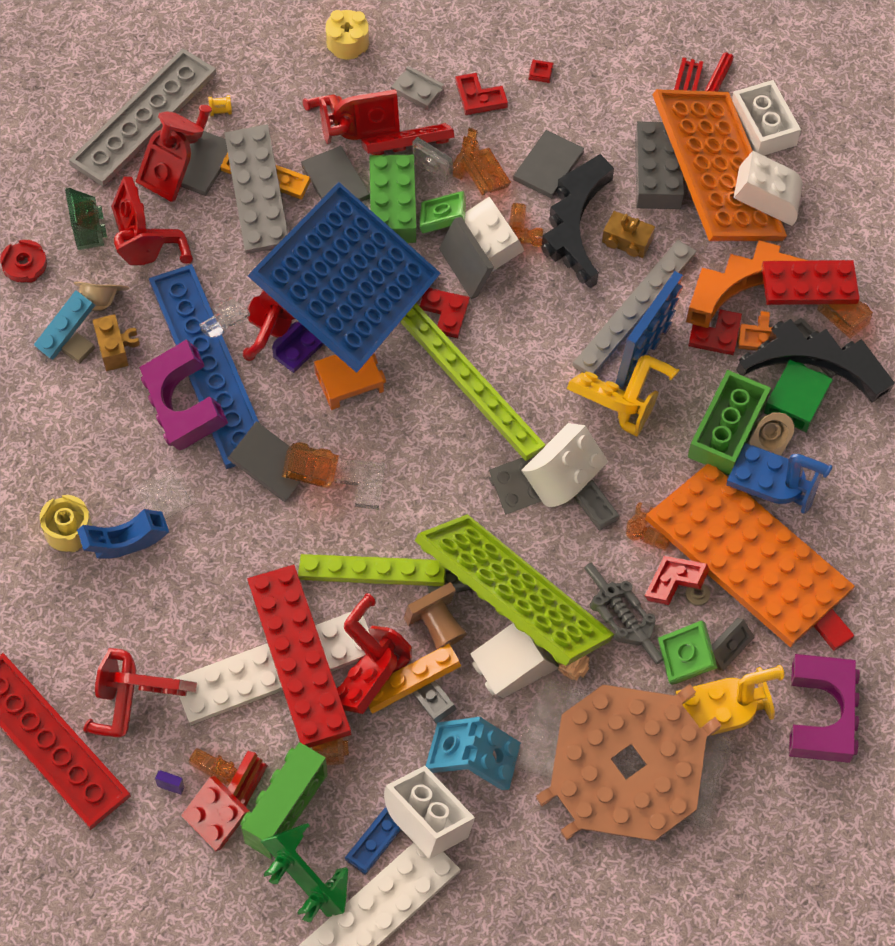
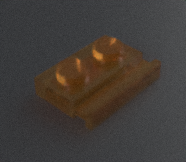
M490 148L472 152L470 155L465 154L461 158L462 164L482 196L487 192L492 193L509 187L511 181Z

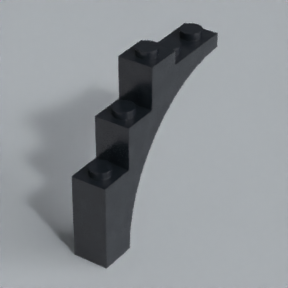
M601 154L558 179L557 194L561 201L550 207L549 221L553 229L542 236L541 246L546 257H551L555 262L562 258L565 266L572 268L576 272L578 280L582 284L585 283L589 288L597 285L599 272L592 265L584 250L580 236V222L591 199L605 185L613 181L614 168Z
M791 319L785 323L780 321L771 328L772 332L768 338L769 340L762 343L758 347V351L753 354L748 352L739 359L740 362L736 369L739 375L745 376L757 369L788 363L789 360L833 371L851 382L864 393L871 403L890 392L895 385L893 379L862 339L856 343L851 341L841 349L827 329L820 333L815 331L805 338Z

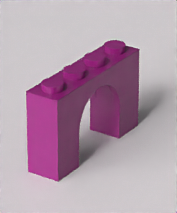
M187 339L139 367L143 375L141 381L150 393L148 399L158 413L156 414V419L165 431L163 437L169 446H174L179 451L228 424L221 404L210 396L187 410L174 411L172 407V395L179 382L205 367L197 347Z
M795 654L792 661L791 686L816 688L828 692L838 702L841 717L836 723L826 727L793 724L789 733V757L850 763L853 756L858 754L859 742L854 740L855 731H858L859 716H855V708H858L859 693L855 692V684L859 683L860 670L856 669V660Z

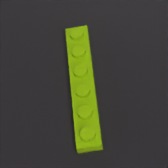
M301 554L298 577L299 580L444 586L446 569L439 564L438 560Z

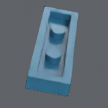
M75 290L34 343V346L53 360L96 305Z

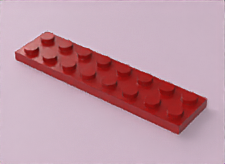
M295 565L247 578L299 742L311 748L352 735Z
M4 653L0 654L1 730L90 830L93 829L131 797L130 793Z

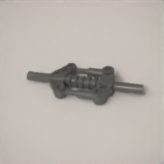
M592 562L587 564L584 569L600 589L598 594L593 597L590 608L593 611H598L604 621L610 624L615 631L614 638L617 642L642 645L655 664L662 662L664 658L650 641L656 618L653 614H647L641 607V602L632 592V584L628 581H623L622 583L611 582L608 584ZM622 597L626 598L634 609L636 608L643 617L641 624H638L639 621L630 613L629 608H626V604L622 603ZM610 604V607L618 614L619 619H622V623L626 624L625 627L627 629L617 626L605 605Z

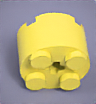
M335 10L331 13L326 22V44L328 50L337 58L355 59L368 49L369 26L364 13L352 10Z
M63 495L62 498L49 500L40 512V524L45 539L51 547L59 551H78L82 544L77 529L82 525L93 526L89 511L84 502L72 495Z

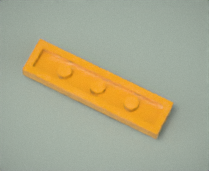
M227 152L220 168L221 171L231 174ZM276 165L280 192L302 199L311 182L310 177Z
M448 643L392 673L368 706L371 713L374 714L461 667L451 645Z

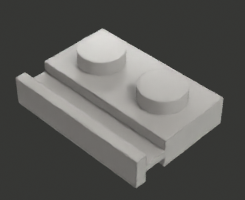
M408 66L406 71L391 86V90L395 89L397 95L428 110L444 90V84Z

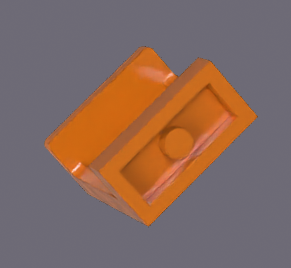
M375 353L372 354L357 373L336 354L314 361L316 377L331 410L339 408L341 400L376 388L379 394L384 392L386 378L384 372L378 370L376 366L378 361Z

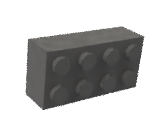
M637 121L635 132L636 208L681 210L684 196L683 173L663 122Z

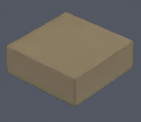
M76 333L61 349L63 353L80 364L95 349V346L79 333Z

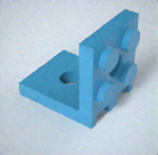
M482 717L438 722L426 767L432 773L468 769L500 790H509L521 742ZM493 751L496 753V760L493 756Z

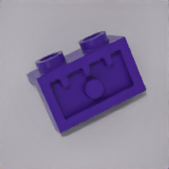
M299 321L294 322L289 327L288 332L274 341L272 345L273 358L295 373L324 344Z

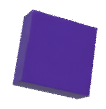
M158 770L155 777L157 787L182 795L185 788L182 777Z

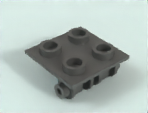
M534 457L527 461L519 458L489 469L491 475L489 481L492 486H495L505 515L541 502V499L522 472V469Z

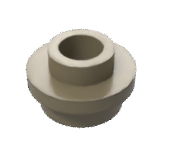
M704 583L701 589L687 587L686 599L695 606L704 605L709 601L710 590ZM699 590L702 592V595H696L694 591Z

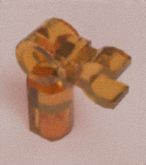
M469 127L467 137H463L461 152L457 155L450 168L451 176L462 180L472 160L477 156L480 148L476 140L477 130Z
M513 203L509 226L520 243H531L536 247L542 246V239L536 238V236H543V229L534 228L528 230V228H524L526 205Z
M639 502L635 509V515L627 522L626 536L634 541L642 539L644 543L666 551L670 543L669 539L657 529L650 526L646 527L647 521L645 517L647 513L641 511L642 503Z
M199 748L194 750L189 759L191 766L211 777L213 775L216 776L227 786H229L237 772L232 761L227 762L220 755L215 758Z

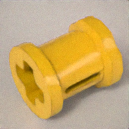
M227 95L225 98L213 99L208 97L209 106L212 108L210 116L219 113L232 115L230 95Z

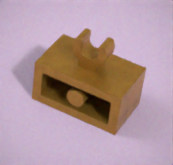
M613 211L603 230L602 243L611 249L617 248L625 251L632 257L644 258L654 238L655 226L640 221L639 218H632L628 214Z
M115 314L93 319L105 370L110 371L129 366L124 347L135 348L140 346L139 338L130 339L132 336H137L136 328H129L125 333L120 334Z

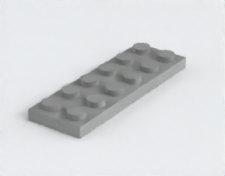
M268 124L224 132L245 253L274 249L288 234Z

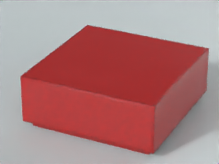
M532 59L528 80L550 83L554 63Z

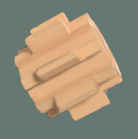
M585 655L567 666L558 663V671L571 680L577 681L580 676L584 678L589 670V657Z

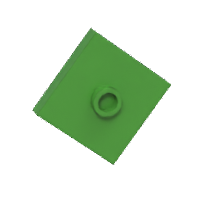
M464 191L421 202L420 230L422 234L449 227L457 217H462L465 221L466 196Z
M701 620L658 637L668 681L671 685L717 668L704 621Z

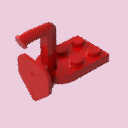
M395 89L351 96L343 100L340 96L327 95L310 99L304 98L302 101L306 111H309L311 108L320 107L321 125L326 144L331 143L332 136L341 135L349 140H358L400 131L398 97ZM327 105H330L333 113L328 114Z
M208 105L199 106L200 112L196 124L174 112L166 111L159 113L158 118L163 127L162 130L154 133L149 140L135 181L136 183L170 202L176 200L191 158L190 144L197 142L202 137L209 114L212 112V108Z
M124 176L111 205L119 232L114 237L117 253L129 265H145L153 263L157 259L164 243H178L181 252L180 261L184 264L191 263L193 256L183 231L179 229H146L144 205L140 201L138 187L135 186L132 177Z
M262 290L260 296H256L251 300L246 310L247 319L250 323L260 328L254 344L243 350L244 359L247 361L254 360L256 355L265 348L270 335L276 338L282 337L288 332L292 320L295 319L264 290Z
M369 593L364 595V598L360 600L344 622L345 632L366 655L349 670L346 679L337 687L344 711L360 714L365 712L391 674L407 666L412 659V646L397 631L380 626H371L367 631L359 623L365 612L376 604L374 597Z
M109 648L97 670L95 695L99 699L113 700L116 695L112 725L95 723L92 719H89L84 725L83 732L115 738L125 736L129 729L135 685L139 686L138 690L187 696V692H196L197 682L136 674L137 669L134 659L128 651ZM117 660L123 661L121 672L119 671Z

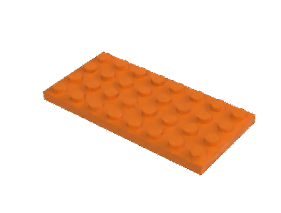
M656 89L652 96L708 240L783 241L787 234L780 220L734 198L739 166L753 150L729 92Z
M707 464L647 513L645 520L691 561L707 564L710 569L707 575L791 648L831 609L853 591L855 585L750 495L727 486L728 477L717 467Z

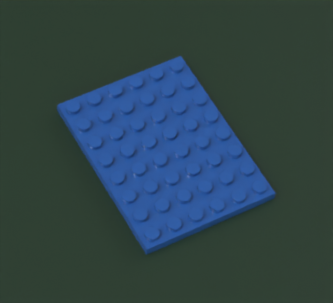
M338 182L250 272L248 277L357 373L441 273Z

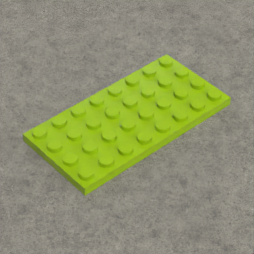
M468 514L420 532L414 540L425 553L437 559L443 568L455 574L461 583L472 588L479 598L489 602L495 607L497 613L507 617L519 631L525 632L530 636L537 646L547 650L553 655L554 660L560 664L567 666L609 643L614 637L612 631Z

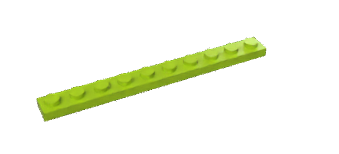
M415 303L400 323L525 461L536 456L545 447L544 442L418 304Z

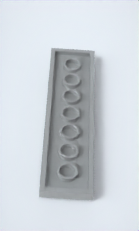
M182 48L69 159L70 166L104 187L149 142L152 135L162 129L163 125L158 118L159 113L169 111L177 114L217 74L216 68Z

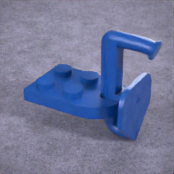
M745 443L727 479V486L776 504L794 502L802 506L801 513L805 514L813 504L822 475L826 478L833 466L801 454H792L788 459ZM803 468L815 471L812 481L806 480Z

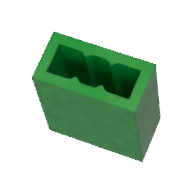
M789 360L766 403L764 414L769 415L779 412L786 414L792 419L795 428L807 433L830 389L833 379L822 372H816L807 368L802 363Z

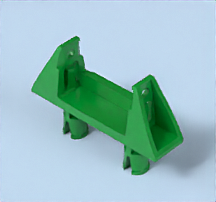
M307 823L263 839L261 843L275 858L274 862L264 872V877L272 875L269 882L278 884L287 871L309 896L297 913L298 915L305 913L302 920L312 922L319 909L327 917L345 912L348 868L337 869L331 879L327 880L325 884L296 852L297 846L304 837L303 833L310 827Z

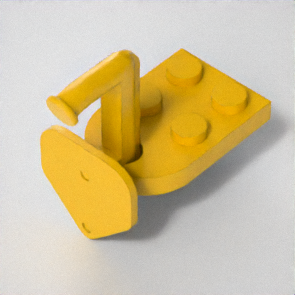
M643 355L637 361L626 391L619 389V385L614 382L599 380L598 376L591 372H582L571 379L567 389L617 411L621 428L627 433L638 437L653 410L659 394L655 390L648 395L646 400L639 398L650 369L652 368L670 377L669 380H672L679 373L680 369H676L652 356ZM637 413L639 416L635 425L629 422L631 414Z
M781 665L766 670L758 667L756 672L746 674L741 679L725 678L694 686L695 696L682 705L699 728H702L711 719L716 717L721 726L712 735L748 725L759 710L764 709L769 719L772 720L775 717V710L767 681L776 679L782 681L784 679V669Z

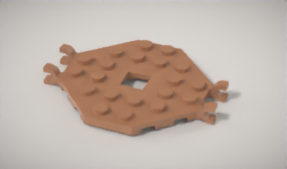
M691 684L683 688L677 695L602 685L562 714L551 786L536 795V799L543 807L557 796L575 820L561 829V833L566 840L573 837L580 830L655 842L697 810L706 738L718 731L721 724L714 717L702 728H699L682 705L695 696L696 691ZM631 745L646 765L628 779H625L611 759Z

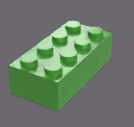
M414 154L369 155L371 211L404 241L416 243Z
M727 370L690 444L688 458L704 465L710 464L715 466L723 473L730 475L767 403L771 387Z
M300 742L295 749L291 748L284 759L285 764L281 770L277 769L270 779V786L266 791H261L255 802L257 805L252 812L248 811L241 821L245 844L269 859H272L273 856L261 841L292 829L328 775L326 757Z

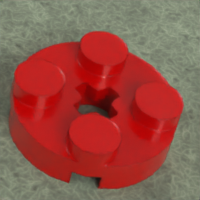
M19 240L18 244L8 245L0 257L4 275L15 282H35L47 267L45 252L40 244L32 240ZM25 258H28V262L26 264H20V262H18L19 260H24Z

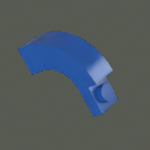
M143 509L136 517L122 525L108 528L82 525L77 529L84 551L95 552L98 559H110L152 546L169 533V529L163 512Z

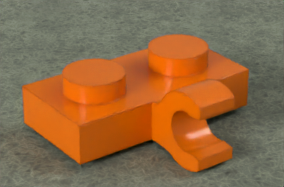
M760 312L758 326L740 325L738 349L758 351V347L769 340L768 338L772 332V327H769L770 312Z

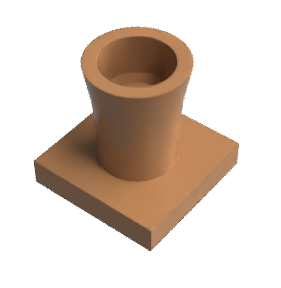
M451 582L409 604L403 618L408 626L422 619L433 639L436 650L448 643L452 646L467 635L446 606L451 603L456 591Z

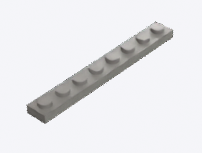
M677 240L573 362V367L583 373L591 372L596 374L635 328L674 271L681 273L696 255V250Z

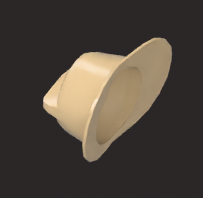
M74 282V285L79 287V292L96 305L92 309L94 311L108 308L117 291L130 289V287L123 285H95L85 282Z
M780 412L762 417L757 422L755 431L748 444L781 456L794 434L792 419Z

